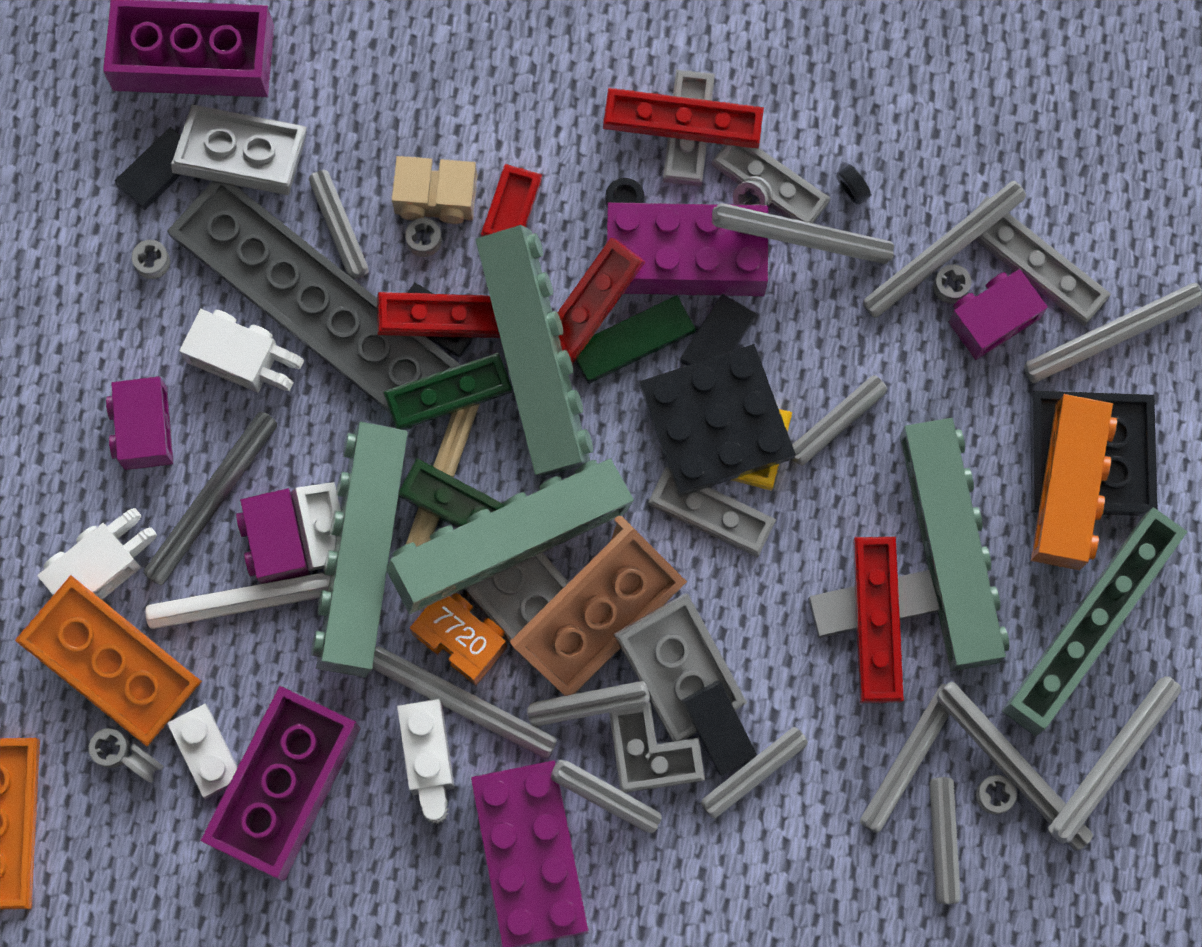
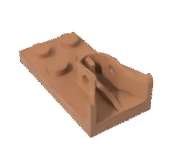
M617 516L614 519L616 526L611 541L510 641L511 645L564 696L575 694L621 648L613 635L614 633L662 607L687 582L622 516Z

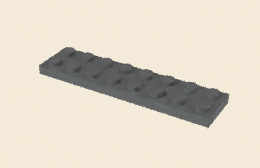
M212 181L167 230L172 239L389 413L383 391L461 365L425 336L377 335V298L233 184Z

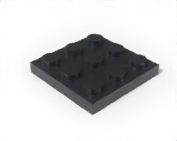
M755 344L642 380L639 383L679 497L795 459V451Z
M1032 391L1030 394L1031 512H1039L1055 407L1064 394L1113 403L1111 417L1117 418V426L1113 441H1107L1105 456L1111 457V465L1107 480H1101L1099 495L1105 497L1102 515L1144 516L1153 507L1158 510L1154 395Z

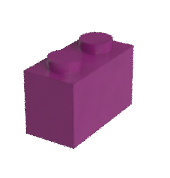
M1020 269L1009 276L1005 272L1000 273L985 285L987 290L976 297L973 293H969L953 305L955 310L948 323L975 360L1040 320L1048 308Z
M158 376L111 382L112 396L106 397V408L109 420H114L115 434L109 436V448L112 459H117L125 470L174 464L168 389L162 378Z
M286 488L240 499L243 512L236 513V519L241 537L248 536L251 551L244 552L249 576L256 575L260 584L310 575L290 489Z

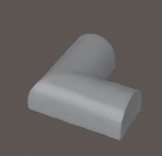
M650 703L646 706L609 713L620 790L622 792L629 793L705 781L699 739L656 744Z

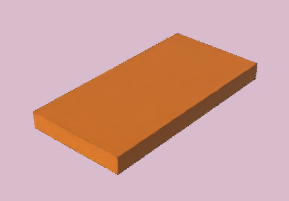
M72 575L69 576L15 639L18 644L146 747L202 682Z
M0 738V910L32 909L40 753L39 738Z

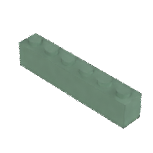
M522 225L476 238L535 475L547 476L579 467L590 461L589 453L593 452V444L588 430L582 429L579 414L583 413L580 395L576 389L572 390L569 374H573L571 358L566 350L562 351L559 341V335L563 334V327L556 311L552 312L549 296L553 295V288L546 272L542 273L539 257H543V249L540 239L536 233L532 234L530 229Z
M953 418L905 425L900 434V441L928 570H930L940 608L938 616L950 672L998 664L1006 657L1005 651H1009V638L1006 628L1004 626L999 627L996 611L1000 610V597L996 586L990 587L987 571L991 570V557L987 546L982 547L978 531L983 529L982 517L979 508L972 506L970 492L974 490V482L970 468H964L961 453L965 452L963 433L961 429H955Z
M360 421L353 434L347 433L343 457L349 458L347 472L341 471L336 492L337 496L343 497L341 512L334 511L330 535L337 536L335 550H328L324 566V575H329L330 581L328 591H321L317 614L324 616L322 631H315L311 647V656H317L316 669L359 677H366L372 670L406 448L407 430Z
M609 458L601 463H597L596 460L588 461L575 470L576 474L562 480L561 476L553 477L539 486L540 490L526 496L525 492L518 493L507 499L503 503L504 507L490 513L489 509L481 510L467 519V524L453 529L452 526H446L434 532L430 536L431 540L419 546H416L415 543H409L394 551L392 554L393 558L390 559L387 573L409 615L607 523L617 516L627 513L634 499L612 459Z
M1151 508L1134 527L1001 711L1034 736L1043 732L1188 531L1156 508Z

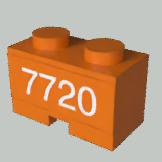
M455 593L427 606L409 629L416 639L436 655H439L442 650L450 654L451 656L448 658V661L451 662L450 666L477 686L507 649V643L502 638L505 631L487 617L483 622L470 613L473 606L458 593Z

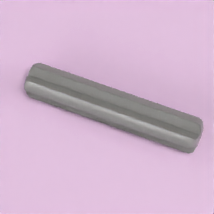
M320 170L309 176L310 185L347 274L352 279L365 276L369 272L367 263L327 170Z
M876 375L867 379L792 445L796 454L793 460L801 466L805 465L885 395L887 391L885 383Z
M639 681L532 702L527 707L530 724L537 727L646 706L648 701H650L647 684Z
M796 727L791 728L704 797L701 805L711 818H717L805 748L808 741L804 734Z
M559 760L555 764L551 772L552 781L644 832L654 833L657 830L658 824L662 819L660 812L568 761Z
M937 777L930 781L936 901L939 904H956L961 898L954 781L948 777Z

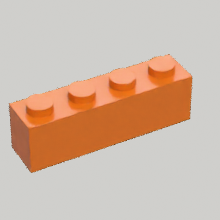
M1064 394L1056 404L1031 561L1080 571L1089 560L1095 559L1099 537L1093 535L1095 520L1101 519L1105 504V497L1099 495L1101 480H1107L1111 465V457L1105 456L1107 441H1113L1117 426V418L1111 417L1113 403Z

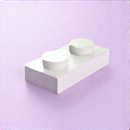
M335 482L298 487L291 492L309 571L324 569L328 550H335L337 536L330 535L334 511L341 512L338 496L336 495Z
M203 704L168 722L167 724L203 798L207 799L226 789L238 767L208 706Z

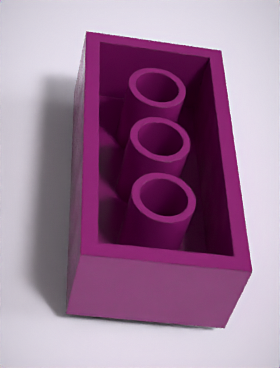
M111 0L103 72L113 91L268 97L274 24L268 5Z
M608 202L607 242L611 237L615 238L645 261V264L623 294L721 296L723 293L726 296H765L768 284V238L714 226L712 224V211L718 204ZM733 205L768 213V205Z
M279 685L200 841L284 882L361 729L355 721Z
M555 760L471 777L503 947H525L589 933L560 785L551 779Z

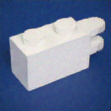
M203 309L199 310L179 350L186 363L259 393L263 382L284 391H290L294 382L287 376L270 370L274 360L288 367L301 369L304 362L303 358L277 346L274 339H272L273 335L262 327L251 325L248 329L236 324L237 320L233 316L216 309L213 313Z
M136 508L130 509L108 526L102 523L98 527L91 526L83 531L76 539V545L66 553L59 552L48 559L43 566L44 570L37 576L53 595L72 575L99 598L103 599L142 568L134 557L156 539L157 534L149 527L140 531L123 545L118 538L135 526L141 518V514Z
M440 699L397 706L409 790L413 795L419 794L420 805L423 808L421 811L428 822L433 824L443 823V820L447 819L446 816L449 815L447 813L449 809L447 808L446 790L455 789L443 706Z

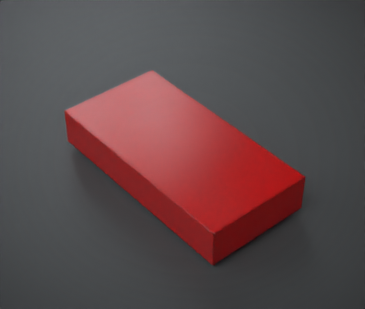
M508 164L504 165L481 232V237L519 225L527 227L543 179L542 174Z

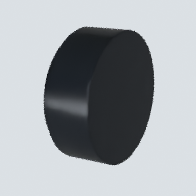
M851 164L837 172L839 184L855 204L860 205L872 196L867 183Z
M619 178L613 181L607 187L605 193L607 209L608 202L644 203L643 188L637 181L630 178Z

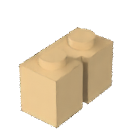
M396 156L392 204L395 214H399L402 218L410 221L424 218V216L438 217L441 221L449 224H460L464 220H473L478 177L476 162L440 159L439 171H432L433 161L431 158Z

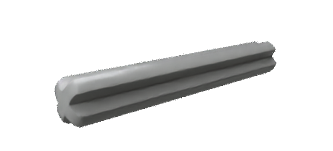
M946 684L940 685L862 815L860 823L866 829L874 833L882 830L949 717L948 711L936 699L937 693Z

